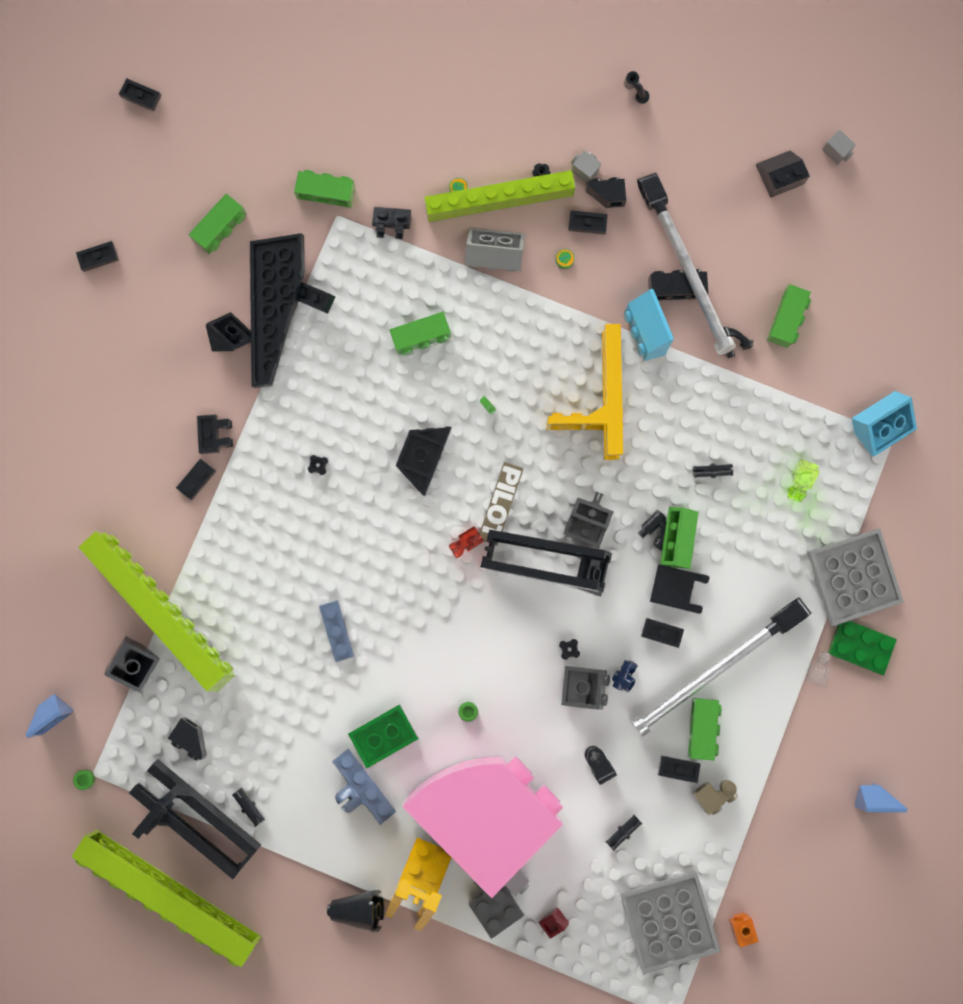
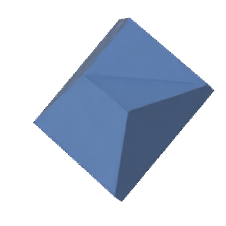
M53 694L38 705L27 730V738L43 735L74 712L73 709L56 694Z
M874 783L872 785H860L855 800L856 808L865 812H907V808L880 785Z

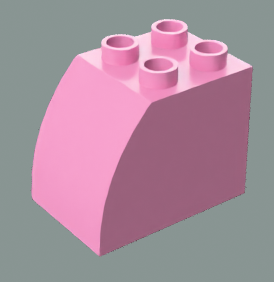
M500 756L466 760L449 766L422 782L407 796L402 806L491 898L563 825L558 815L563 809L559 799L545 785L536 792L528 784L534 778L531 775L532 772L516 756L509 763Z

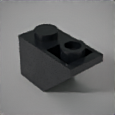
M612 177L608 180L596 178L587 181L586 192L605 208L625 207L627 201L625 179Z
M187 717L181 718L168 737L172 741L171 745L179 750L183 748L188 752L187 755L196 761L198 759H205L207 753L202 727Z

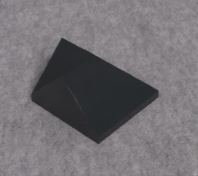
M231 312L206 324L212 352L234 351L251 343V331Z

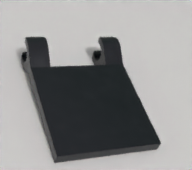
M658 564L650 602L701 614L703 607L690 603L695 581L707 584L710 577Z

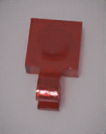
M475 526L460 534L458 536L460 540L451 543L449 548L455 558H459L465 549L470 551L483 543L484 540Z

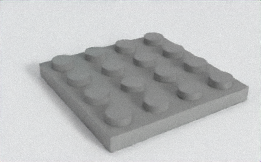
M881 529L871 530L807 551L830 626H835L904 602Z
M696 871L620 893L643 975L720 952Z

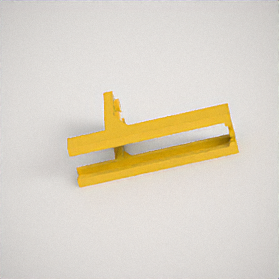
M605 324L604 331L601 334L603 407L588 416H583V413H571V416H563V413H552V416L547 418L546 431L603 430L604 460H619L620 456L623 455L621 324Z
M417 837L384 916L392 919L402 900L407 901L410 894L415 897L413 904L418 905L419 900H423V904L416 915L420 918L414 926V929L421 931L437 910L442 895L438 894V891L452 857L443 848Z

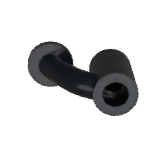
M630 71L624 80V86L629 90L635 88L637 91L636 101L640 104H645L649 100V92L644 90L641 85L638 73Z
M723 327L727 337H735L742 342L740 347L743 350L754 346V341L749 340L738 330ZM733 350L726 353L728 359L735 357Z
M656 510L641 525L642 529L638 532V535L644 538L647 534L651 535L660 527V537H656L653 544L662 551L667 518L661 511Z

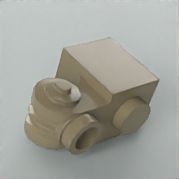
M721 781L719 791H716L709 782H705L691 794L706 814L710 815L712 813V815H715L722 810L721 806L726 801L731 803L738 798L736 794L737 787L732 781Z

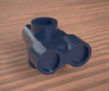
M625 660L621 670L616 671L613 675L612 681L614 683L612 686L617 690L629 692L635 685L636 679L632 677V674L636 671L638 665L630 660Z

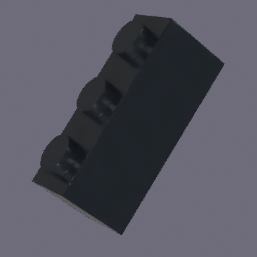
M696 269L708 295L707 271ZM674 270L671 273L655 271L648 278L649 290L654 289L658 301L696 299L682 270Z

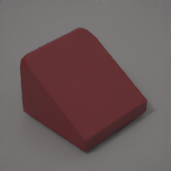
M558 907L538 922L550 939L565 931L569 925L568 920Z

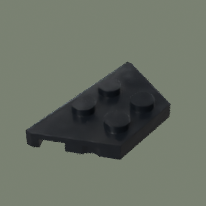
M450 426L409 430L395 465L423 496H426L452 429Z

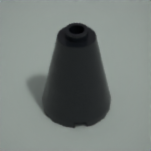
M372 890L332 900L331 904L327 907V915L334 922L371 932H379L382 927L378 926L379 921L384 919V898L379 897V894L382 892L381 890Z

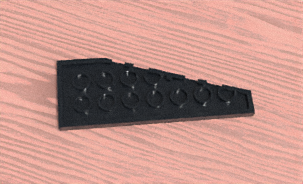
M302 233L250 241L251 387L253 388L270 387L274 382L305 273V246Z

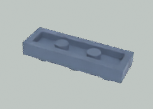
M339 601L320 605V612L335 662L355 657Z

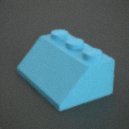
M650 289L629 302L624 311L625 321L629 322L631 336L636 340L638 353L642 355L644 361L665 356L674 340L654 289Z
M894 391L852 418L854 433L871 456L878 455L917 430L912 397Z

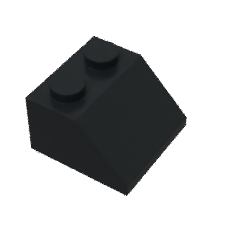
M791 150L756 164L770 198L804 185L810 177L803 159Z
M125 636L107 665L104 675L140 693L160 658L143 644Z

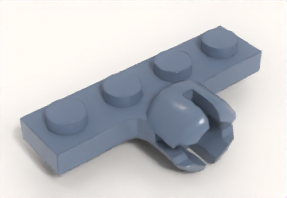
M349 749L332 761L347 782V785L335 795L338 804L347 798L349 799L341 807L344 812L351 813L363 804L379 825L396 813V810Z

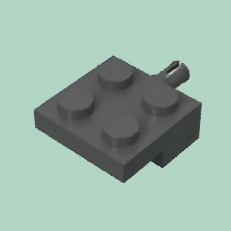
M595 492L592 502L577 498L563 535L599 549L614 511L599 505L604 494L600 493L599 495V492Z
M474 882L480 893L469 901V906L491 939L524 916L523 911L505 885L491 898Z

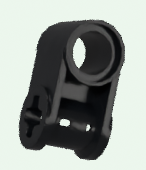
M589 746L585 750L584 757L600 786L617 776L615 769L601 749L596 746ZM593 751L596 752V753H598V754L596 755V757H597L596 760H594L593 758H591Z

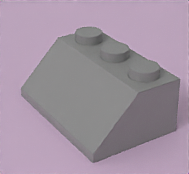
M469 228L465 265L474 268L479 266L488 267L492 270L521 271L525 234Z

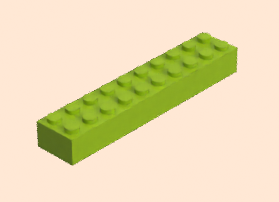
M95 531L78 548L207 692H219L235 676L232 672L233 667L227 661H222L219 657L221 655L219 651L206 643L208 639L202 633L196 632L193 622L181 615L182 610L176 604L172 605L169 602L170 597L163 590L160 591L156 587L157 583L152 577H147L143 573L145 569L138 562L134 563L131 559V553L118 545L120 541L114 535Z
M99 830L85 835L71 856L79 866L88 867L92 870L93 875L108 880L110 886L126 892V896L132 900L137 899L143 903L145 909L149 911L154 910L160 914L159 917L166 922L171 921L177 925L176 928L179 931L191 934L197 943L206 944L214 954L223 955L235 967L240 966L242 968L262 937Z

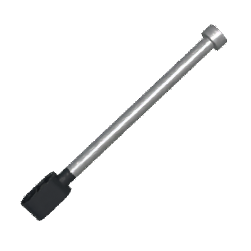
M657 173L638 178V188L649 210L655 209L716 339L714 347L718 355L732 351L736 347L732 337H727L667 210L668 197Z
M800 597L796 598L771 616L772 622L647 715L642 718L638 715L631 723L638 733L644 737L651 732L649 727L778 632L784 634L811 615V611Z

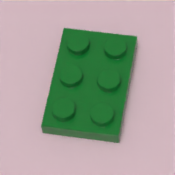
M847 621L837 625L827 654L884 676L897 639L852 621Z
M400 704L348 733L366 769L419 739Z

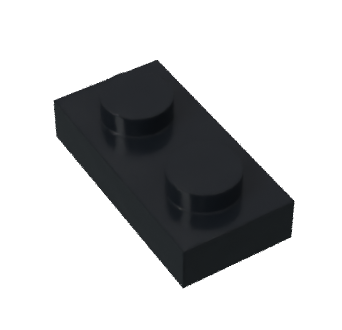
M127 78L119 92L121 98L151 111L155 110L162 96L160 92Z
M570 211L568 231L605 235L608 214Z
M112 241L76 252L80 268L83 272L119 261L115 245Z
M199 459L176 489L190 500H193L215 474L216 470L202 459Z
M646 618L640 637L679 648L684 629Z
M661 755L657 775L698 783L701 763Z

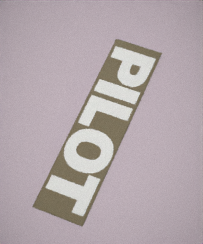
M506 462L503 463L478 536L479 540L489 543L487 541L489 529L503 531L524 468Z

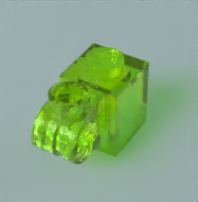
M799 458L792 473L794 485L788 487L787 498L799 503L806 498L808 488L812 489L820 473L817 464Z

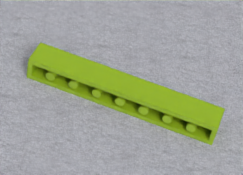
M572 170L425 196L428 222L571 197L575 193V183Z

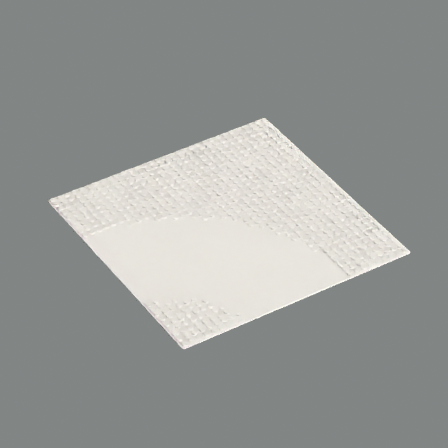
M337 216L307 282L308 285L336 296L328 314L298 302L290 322L273 385L260 389L169 599L172 605L176 604L182 610L181 615L185 619L188 618L193 622L196 632L202 633L208 639L206 643L219 651L221 654L219 657L222 661H227L233 667L232 672L235 676L219 692H207L154 633L148 649L156 654L160 660L140 693L131 688L129 689L93 774L97 778L128 791H131L135 785L140 783L161 800L170 790L147 772L152 763L159 759L258 841L261 847L363 890H381L382 893L379 896L390 901L416 838L418 837L441 847L402 807L407 796L422 782L449 766L466 760L500 756L509 763L516 756L532 772L531 775L534 778L528 784L536 792L545 785L559 799L560 804L563 806V809L558 813L563 825L521 868L529 877L528 889L523 894L518 893L516 896L511 892L513 898L523 911L524 916L491 939L469 906V901L479 895L480 891L474 884L475 881L451 858L438 894L442 895L435 914L431 918L634 1004H683L700 958L643 975L620 893L696 871L713 925L828 617L807 551L859 534L891 446L873 457L855 435L852 419L669 347L665 356L644 361L642 355L638 353L637 342L632 338L631 332L621 328L623 455L620 456L619 460H604L603 430L546 431V422L548 416H552V413H563V416H571V413H583V416H588L603 407L601 334L604 331L605 324L611 323L402 240L395 239L387 234L384 235V238H377L376 230ZM444 311L451 331V337L448 338V341L440 344L438 342L432 343L429 348L423 350L417 348L412 350L411 354L402 356V354L397 355L389 329ZM483 396L496 408L493 414H490L479 402ZM450 426L452 429L426 496H423L395 465L409 430ZM312 455L321 458L327 457L329 462L326 464L325 469L327 472L325 475L308 472ZM504 462L524 469L502 532L595 548L563 535V532L577 498L592 502L595 492H599V495L600 493L604 494L599 505L614 511L599 548L612 553L604 582L606 584L601 597L556 583L480 567L482 557L487 554L484 548L489 546V543L479 540L478 536ZM711 463H715V465L733 464V468H731L733 469V476H716V478L712 479L711 477L694 478L693 466H709ZM669 507H684L699 512L691 569L681 570L704 574L710 577L707 584L695 581L690 603L702 606L701 614L650 602L658 564L661 565L662 551L653 544L654 539L660 537V527L651 535L647 534L644 538H641L638 532L642 529L641 525L656 510L661 511L666 518ZM498 543V546L495 545L492 561L577 577L581 559L574 556ZM798 597L802 599L811 611V615L784 634L778 632L649 727L651 732L642 737L631 723L638 715L641 718L647 715L772 622L770 617ZM338 600L355 657L335 662L319 606ZM649 618L684 629L679 648L640 637L645 619ZM576 639L580 656L578 658L570 657L567 660L562 659V650L559 647V643ZM625 660H630L638 665L636 671L632 674L636 682L629 692L617 690L612 686L614 683L612 677L616 671L621 670ZM565 666L607 670V674L610 675L609 686H605L608 703L607 706H604L603 710L561 705ZM692 697L719 700V704L722 706L721 716H718L720 735L716 738V744L719 745L718 756H715V761L688 757ZM464 702H472L478 708V715L471 722L463 721L459 716V707ZM400 704L419 739L366 769L348 733ZM187 717L202 727L207 753L205 759H198L196 761L187 755L188 752L183 748L179 750L171 745L172 741L168 737L181 718ZM589 746H596L601 749L617 773L616 777L601 786L584 757V752ZM347 749L351 751L396 810V813L381 825H379L365 805L362 804L351 813H346L341 807L349 799H345L340 804L336 802L335 795L347 785V782L332 761ZM593 751L591 758H593L594 760H596V759H597L596 755H597L598 753H596V752ZM661 755L701 763L698 783L658 776ZM721 781H732L737 787L736 794L738 798L731 803L726 801L721 806L722 810L715 815H712V813L710 815L706 814L691 794L705 782H709L716 791H719ZM240 788H243L250 800L256 803L255 807L265 818L256 827H254L248 816L241 812L242 808L232 797V794ZM175 798L172 801L175 804L171 809L211 825L181 799ZM634 814L643 824L630 835L631 838L629 840L626 839L613 851L605 841ZM409 894L407 901L402 900L400 905L418 912L423 904V900L420 899L418 905L413 904L415 897ZM558 907L568 920L569 925L565 931L550 939L538 922Z

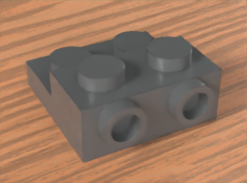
M565 666L561 705L603 710L604 706H607L608 703L605 686H609L610 675L607 674V670Z

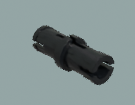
M711 463L709 466H693V472H695L693 477H711L712 479L716 478V476H733V469H731L733 464L715 465V463Z
M243 788L232 794V797L242 808L241 812L248 816L254 827L265 820L255 807L256 803L250 800Z
M633 814L605 842L615 851L626 839L629 840L631 838L630 835L643 823Z

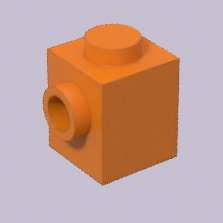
M737 913L733 915L734 918L729 919L735 942L740 948L759 942L753 920L748 914Z

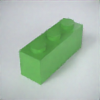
M304 170V172L298 171L294 193L296 198L300 200L351 208L355 184L354 180L346 176L339 178L333 177V175L328 173L321 175L315 174L310 170Z
M226 193L188 235L198 246L210 254L212 251H216L220 246V242L224 238L229 237L233 228L245 219L246 212L239 203Z
M791 284L787 286L767 341L786 348L796 343L799 333H797L798 327H801L805 320V316H803L804 310H807L811 303L809 298L810 291Z
M444 311L389 329L397 355L402 354V356L411 354L412 350L420 348V350L429 348L430 344L438 342V344L444 343L451 337V331Z
M669 507L661 565L691 569L699 512L684 507Z
M692 697L688 745L689 758L715 761V756H718L719 745L716 744V738L720 735L718 716H721L722 712L719 700Z

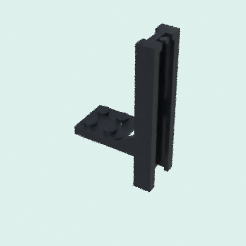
M489 529L487 537L489 546L484 548L487 554L482 557L481 568L556 583L600 597L604 592L605 577L612 557L611 552ZM499 542L577 557L581 559L577 577L492 561L495 544Z
M157 759L148 768L147 772L170 791L160 800L140 783L131 789L129 794L150 811L132 835L139 839L143 834L148 835L156 826H169L231 879H234L261 844ZM175 798L184 801L243 850L247 856L242 863H235L171 809L175 804L172 801Z

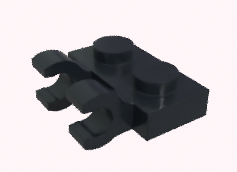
M374 207L372 226L376 227V237L384 238L385 227L395 228V239H403L404 229H410L411 210Z
M216 414L197 416L199 454L219 453V447H233V439L230 437L219 438L218 429H231L232 420H218Z

